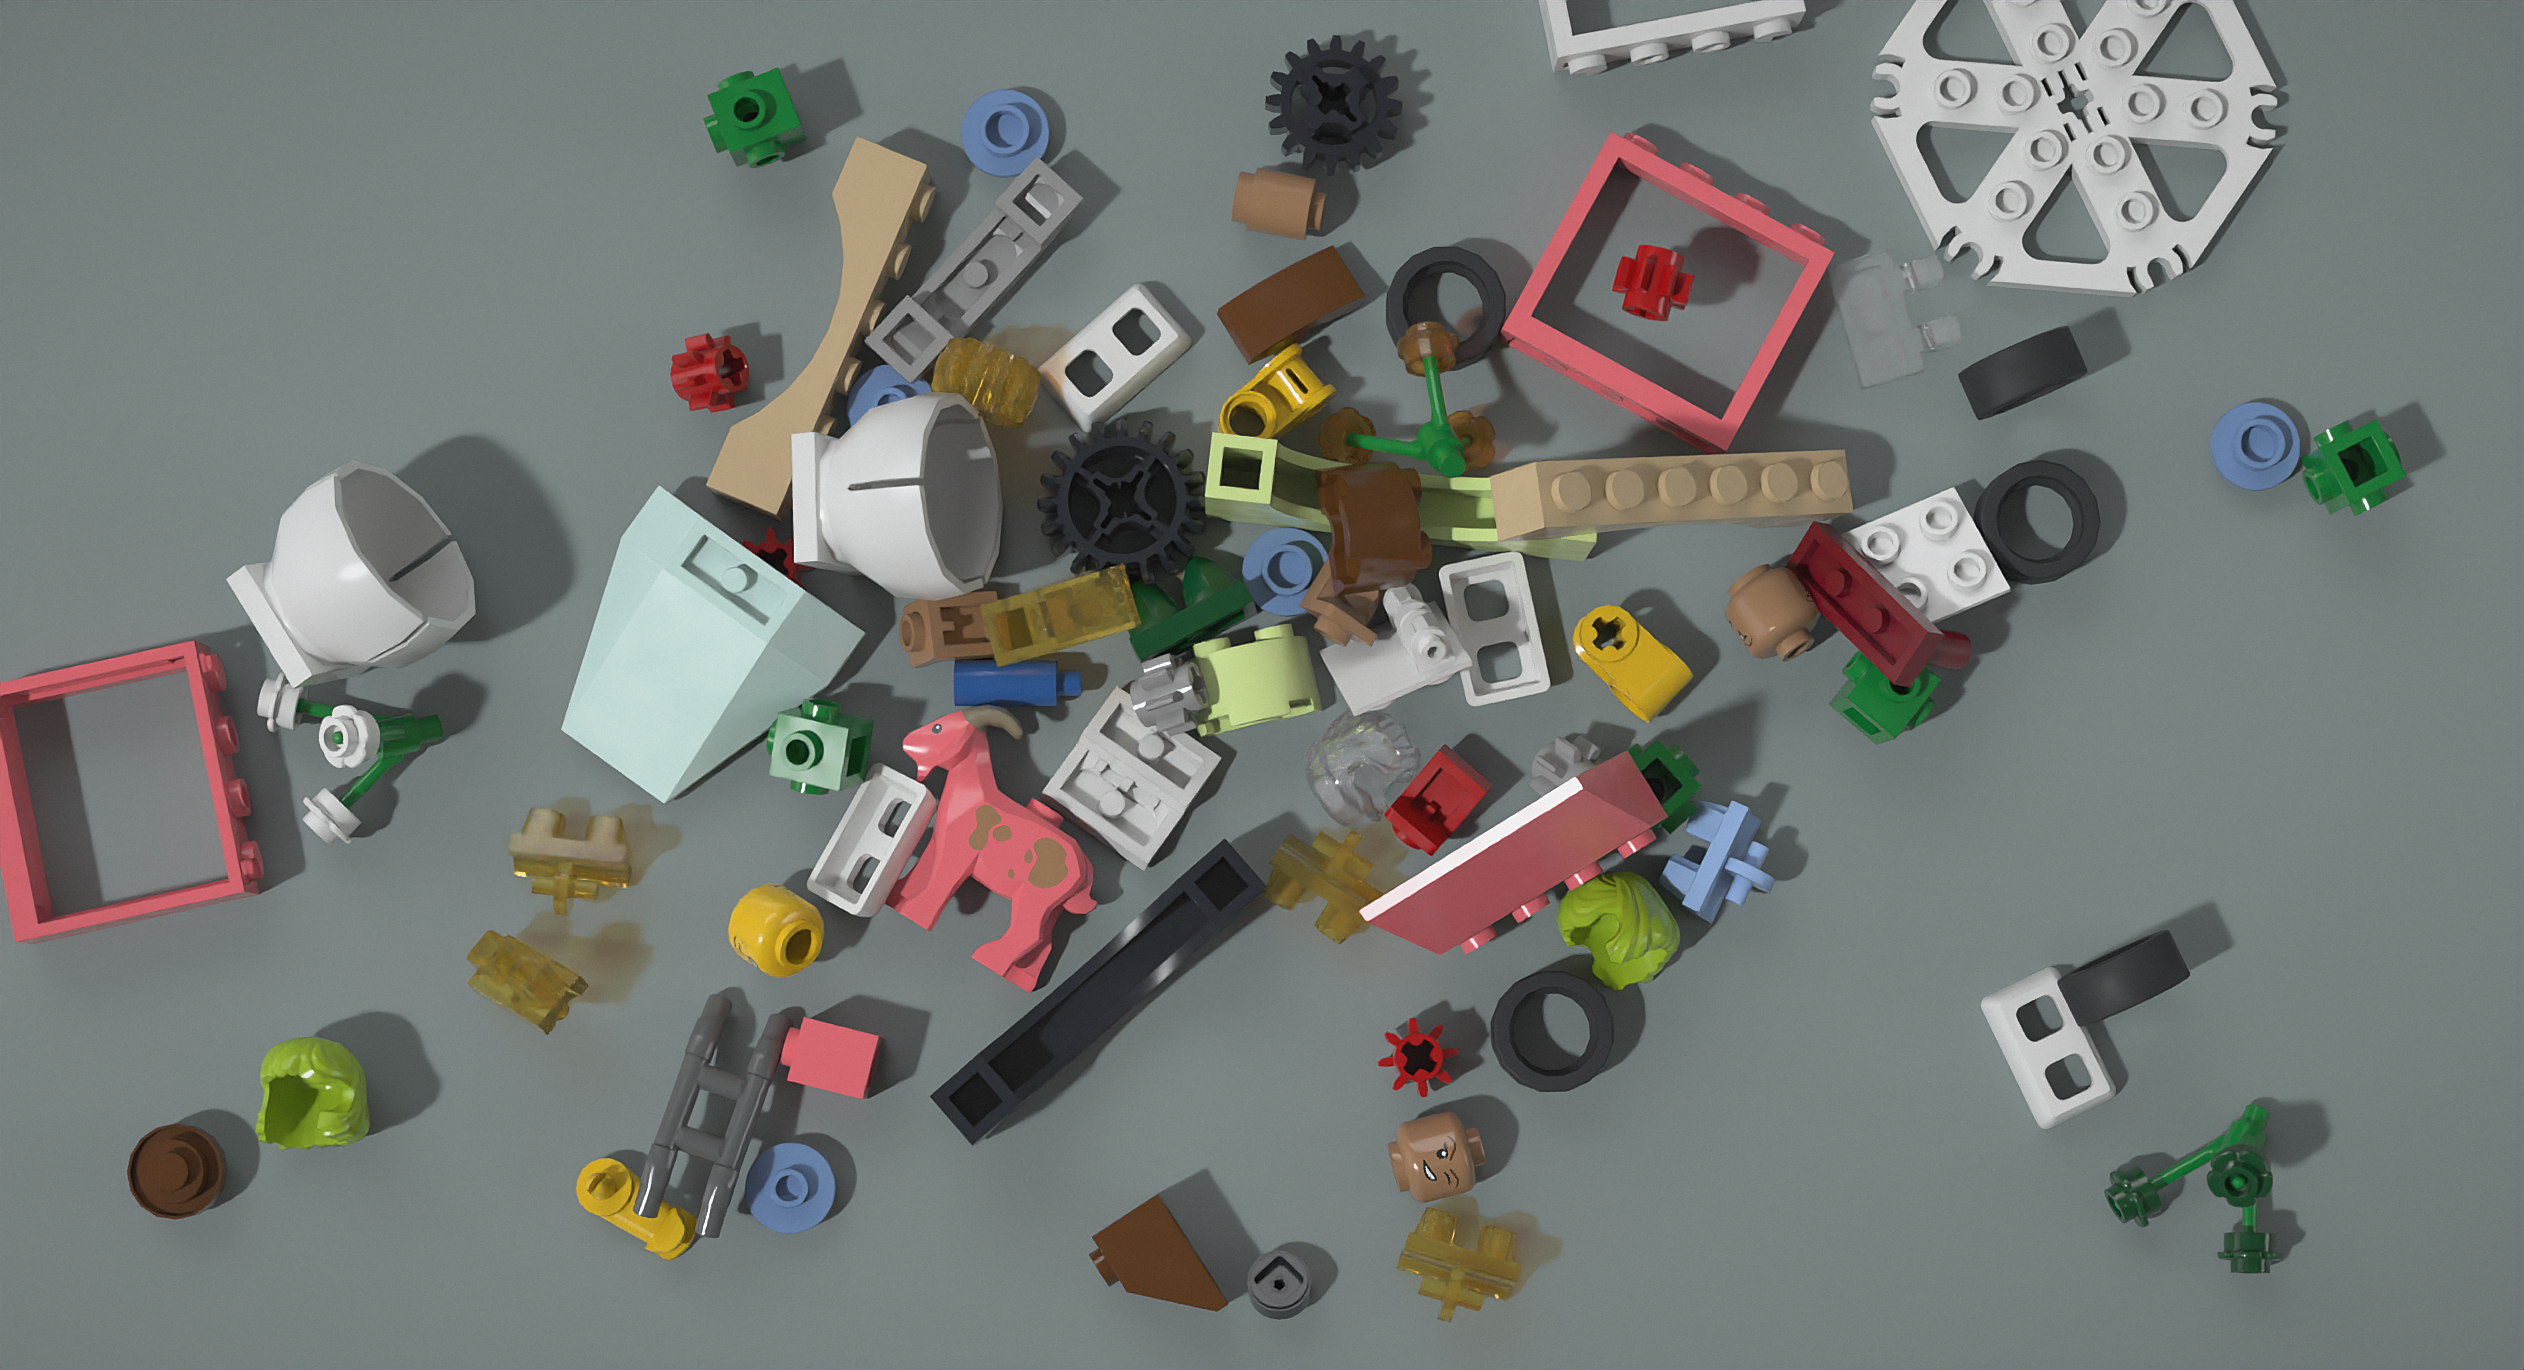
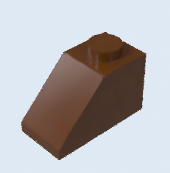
M1159 1193L1092 1236L1098 1248L1091 1252L1089 1256L1109 1287L1120 1281L1128 1293L1216 1312L1228 1305L1226 1297Z

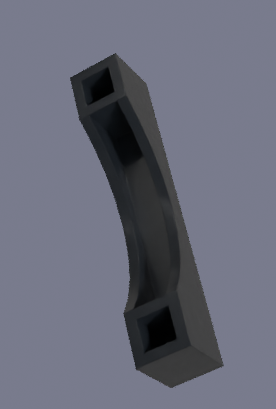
M1224 838L1108 944L1032 1010L978 1053L930 1095V1098L972 1146L977 1145L1267 891V886Z

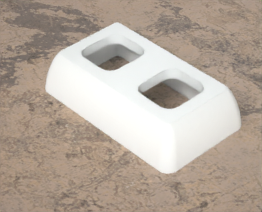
M1134 284L1037 369L1036 378L1084 432L1092 433V423L1100 421L1102 424L1105 423L1190 348L1192 340L1144 285ZM1134 309L1143 311L1161 332L1159 340L1138 356L1131 354L1113 334L1114 325ZM1085 351L1095 352L1113 373L1112 381L1093 397L1084 396L1065 374L1067 366Z
M1511 551L1443 566L1439 571V578L1449 623L1473 663L1472 666L1460 670L1468 704L1471 706H1481L1547 691L1550 687V678L1523 556L1517 551ZM1490 581L1502 583L1508 603V613L1502 617L1478 622L1471 620L1468 616L1464 598L1465 588ZM1506 642L1515 644L1522 667L1521 675L1515 679L1496 683L1485 682L1482 679L1477 658L1479 649Z
M882 763L872 765L866 775L865 782L858 789L808 878V890L853 915L860 917L877 915L937 810V803L932 793L924 785ZM905 801L911 804V807L894 838L885 834V824L895 806L899 802ZM874 857L880 860V863L863 893L860 894L853 889V882L863 863L868 858Z
M2047 967L1984 997L1981 1001V1009L2038 1126L2042 1129H2050L2111 1100L2116 1094V1087L2087 1027H2079L2076 1024L2057 985V981L2062 976L2053 967ZM2041 996H2050L2063 1019V1026L2059 1031L2036 1042H2032L2027 1039L2017 1019V1010L2019 1007ZM2077 1054L2082 1058L2090 1074L2091 1085L2088 1089L2065 1100H2059L2054 1095L2047 1081L2045 1069L2048 1065L2066 1056Z

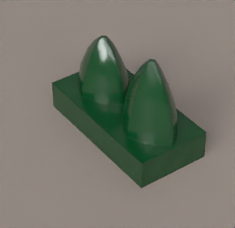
M1195 555L1191 556L1183 578V596L1187 608L1181 611L1174 600L1158 585H1145L1142 577L1130 574V586L1124 590L1123 594L1124 619L1130 635L1128 639L1141 667L1142 662L1168 653L1171 654L1172 658H1175L1192 649L1193 645L1207 641L1257 615L1254 600L1243 579L1237 581L1227 569L1212 560Z

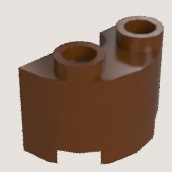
M1382 460L1315 470L1321 514L1327 517L1332 531V546L1328 552L1335 597L1404 587L1414 580L1417 570H1424L1430 567L1432 560L1431 543L1427 534L1420 529V517L1417 508L1422 497V486L1419 475L1414 468L1401 469L1395 462Z

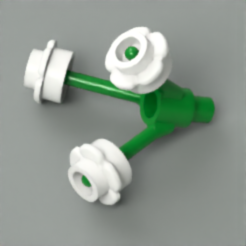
M282 671L276 680L269 678L265 680L259 696L257 713L258 716L269 718L267 722L269 731L276 732L278 727L297 730L303 714L321 717L324 719L319 731V743L330 764L337 768H344L346 765L349 768H357L370 760L375 754L378 756V760L339 799L324 787L312 800L308 797H305L303 800L310 811L302 820L329 846L338 837L349 844L353 841L349 835L362 823L349 809L388 770L403 760V754L419 751L423 743L442 739L443 729L441 721L437 714L414 719L412 714L392 717L369 714L366 711L356 710L351 705L333 706L307 700L308 686L293 689Z

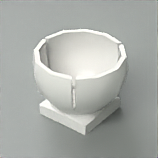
M928 392L869 409L840 439L817 432L791 434L794 563L849 576L865 575L895 597L936 601L983 588V585L987 584L999 554L1003 502L996 453L983 418L978 416L979 411L959 393Z
M352 460L331 471L307 487L285 511L280 520L272 561L244 565L226 579L293 689L359 676L371 666L403 668L438 651L475 615L474 580L456 541L450 542L429 560L397 581H393L395 575L432 551L452 534L423 497L385 468Z

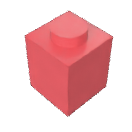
M803 1017L800 1029L790 1027L781 1056V1065L790 1067L788 1081L859 1099H868L884 1037Z

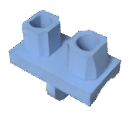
M1701 800L1696 803L1695 806L1698 810L1689 817L1686 832L1690 836L1710 844L1701 865L1674 854L1669 859L1659 879V884L1681 900L1682 905L1695 917L1712 924L1724 898L1742 907L1752 886L1770 892L1775 882L1773 877L1760 870L1770 849L1752 841L1761 820L1750 813L1751 809L1733 800L1728 808Z

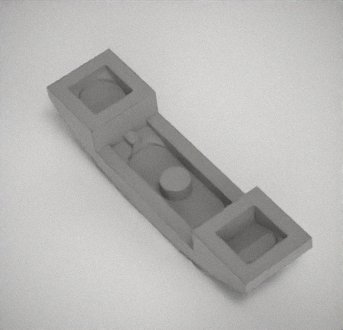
M1036 157L994 202L995 208L912 297L906 295L864 342L909 384L913 385L951 351L1015 285L1084 202V198L1039 157Z

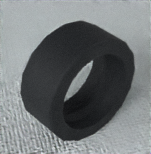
M1432 247L1413 255L1395 273L1386 297V326L1395 347L1412 363L1424 367L1419 334L1414 330L1408 316V301L1413 289L1424 278L1436 273H1454L1466 278L1477 289L1482 300V319L1478 329L1467 340L1455 345L1434 344L1439 371H1457L1477 363L1494 347L1506 317V293L1497 272L1480 255L1460 247Z
M2062 326L2025 339L1981 359L1959 372L1958 377L1976 418L1983 420L2053 392L2087 374L2088 370L2069 327Z
M2045 460L2018 463L1992 480L1977 500L1973 522L2003 576L2011 581L2035 585L2054 582L2083 564L2096 545L2101 519L2097 498L2084 478L2065 465ZM2035 485L2050 488L2062 496L2071 509L2074 524L2071 538L2064 549L2051 558L2040 560L2021 557L2011 550L2001 536L1999 526L2001 508L2007 498L2020 488Z
M2164 930L2132 942L2061 977L2057 981V985L2076 1024L2079 1027H2083L2121 1013L2185 981L2190 976V972L2170 931Z
M1539 971L1515 982L1498 1000L1490 1022L1491 1046L1501 1068L1518 1084L1539 1092H1566L1590 1082L1605 1066L1614 1044L1613 1016L1604 996L1586 979L1565 971ZM1542 994H1560L1571 998L1583 1009L1589 1022L1590 1039L1585 1052L1574 1064L1563 1069L1545 1070L1532 1065L1521 1055L1515 1042L1514 1024L1519 1011L1529 1000Z

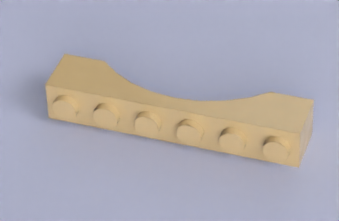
M858 136L856 137L832 192L841 225L844 260L840 296L829 330L811 362L786 391L761 411L731 426L706 484L713 494L784 523L789 509L793 510L791 434L817 432L833 436L837 419L830 416L839 393L848 396L853 385L856 383L862 361L855 358L864 335L869 336L882 322L886 311L887 303L880 300L889 277L898 280L902 275L912 247L905 243L914 220L923 223L932 206L936 188L929 185L932 178L926 164Z
M1845 449L1536 461L1490 476L1498 542L1556 539L1617 530L1689 524H1736L1750 526L1755 529L1800 527L1811 525L1813 521L1822 522L1854 512Z

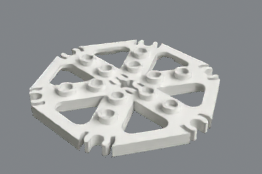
M1947 0L1915 1L1875 60H1888L1900 64L1901 67L1896 64L1883 63L1875 67L1872 79L1890 81L1896 88V96L1893 98H1874L1870 104V111L1878 115L1896 113L1897 117L1885 119L1874 116L1871 123L1934 250L1936 251L1942 238L1948 232L1953 231L1956 236L1945 249L1943 258L1946 261L1950 262L1963 247L1974 249L1979 256V263L1970 277L1975 280L1983 277L1989 271L1994 261L1999 262L1995 277L1986 286L2132 298L2137 292L2131 286L2127 272L2131 271V281L2134 287L2141 294L2146 293L2154 287L2152 279L2147 272L2149 263L2155 262L2163 265L2170 280L2179 277L2183 273V263L2180 257L2184 260L2186 271L2193 267L2273 149H2259L2248 145L2261 146L2275 138V130L2256 127L2252 122L2251 115L2252 111L2267 112L2272 111L2277 106V98L2270 95L2277 87L2233 0H2106L2080 39L2060 0H1983L2015 66L1939 60L1931 57L1924 49L1923 36ZM2185 3H2197L2207 10L2233 63L2230 77L2221 82L2132 75L2175 11ZM2076 65H2078V67H2079V69H2080V71H2081V73H2082V75H2083V77H2084V79H2085L2084 81H2082V79H2081V77H2080V75H2079V73H2078V71H2077V69H2076V67H2075ZM2063 88L2065 90L2069 89L2074 97L2084 95L2088 99V104L2081 111L2083 121L2081 119L2078 120L2073 112L2065 114L2060 112L2058 105L2065 99ZM2259 90H2260V91L2267 92V93H2270V94H2257V95L2251 96V92H2250V91H2259ZM2099 113H2102L2107 123L2106 126L2104 125ZM1922 126L2014 133L1972 197L1968 201L1959 204L1951 203L1941 195L1916 143L1917 132ZM2131 143L2220 150L2226 158L2227 168L2197 215L2190 221L2179 222L2170 218L2165 212ZM2067 170L2108 250L2106 259L2098 264L2037 260L2030 257L2023 248L2022 238L2024 232Z

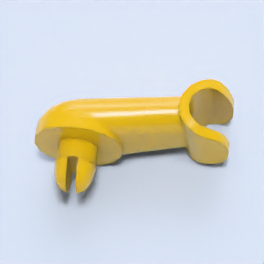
M599 1158L590 1162L582 1169L577 1179L576 1193L580 1204L588 1212L603 1218L646 1242L647 1244L644 1248L649 1252L656 1253L663 1259L670 1261L676 1259L690 1246L696 1235L694 1229L697 1219L678 1205L671 1207L663 1199L657 1218L642 1217L632 1211L641 1178L625 1164L611 1158Z

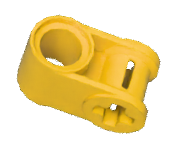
M1294 343L1274 357L1251 381L1228 398L1222 406L1217 427L1218 433L1237 435L1233 432L1229 420L1233 415L1241 411H1250L1257 414L1264 423V431L1256 437L1279 440L1291 429L1300 426L1319 412L1334 398L1338 391L1332 384L1324 385L1301 358L1303 349L1298 343Z
M1613 605L1597 607L1581 618L1573 630V648L1580 660L1608 685L1612 693L1626 708L1646 723H1651L1693 678L1691 670L1671 649L1655 639L1629 612L1621 607ZM1609 623L1616 630L1611 640L1617 648L1608 645L1600 650L1593 644L1598 633L1592 625L1601 628Z

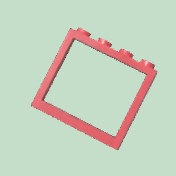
M1611 131L1502 327L1498 340L1708 455L1725 454L1835 252L1823 246L1825 239L1814 230L1798 223H1793L1789 228L1768 217L1769 208L1759 200L1743 193H1737L1733 198L1713 187L1714 179L1702 169L1688 163H1681L1678 168L1658 157V148L1648 140L1633 133H1625L1624 137H1621ZM1615 165L1804 267L1721 419L1532 317Z
M193 640L0 683V868L15 942L38 944L259 895L256 879L263 878L264 876L262 855L255 840L248 841L244 816L251 815L252 811L250 795L244 779H236L231 754L239 752L238 735L232 717L230 715L223 716L219 696L220 691L226 690V675L220 656L217 653L211 654L209 646ZM187 671L229 879L54 917L13 709Z

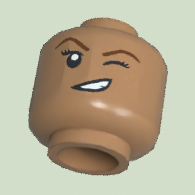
M1769 564L1760 565L1744 574L1728 589L1731 599L1725 610L1726 620L1749 653L1754 657L1766 659L1779 655L1781 660L1786 662L1802 654L1814 643L1815 640L1810 633L1818 624L1821 612L1798 576L1789 568L1773 569Z
M1441 1112L1406 1121L1397 1128L1396 1141L1387 1143L1390 1162L1399 1192L1410 1191L1411 1196L1421 1203L1435 1201L1472 1190L1476 1181L1475 1167L1486 1164L1477 1127L1464 1129L1461 1119L1453 1112Z

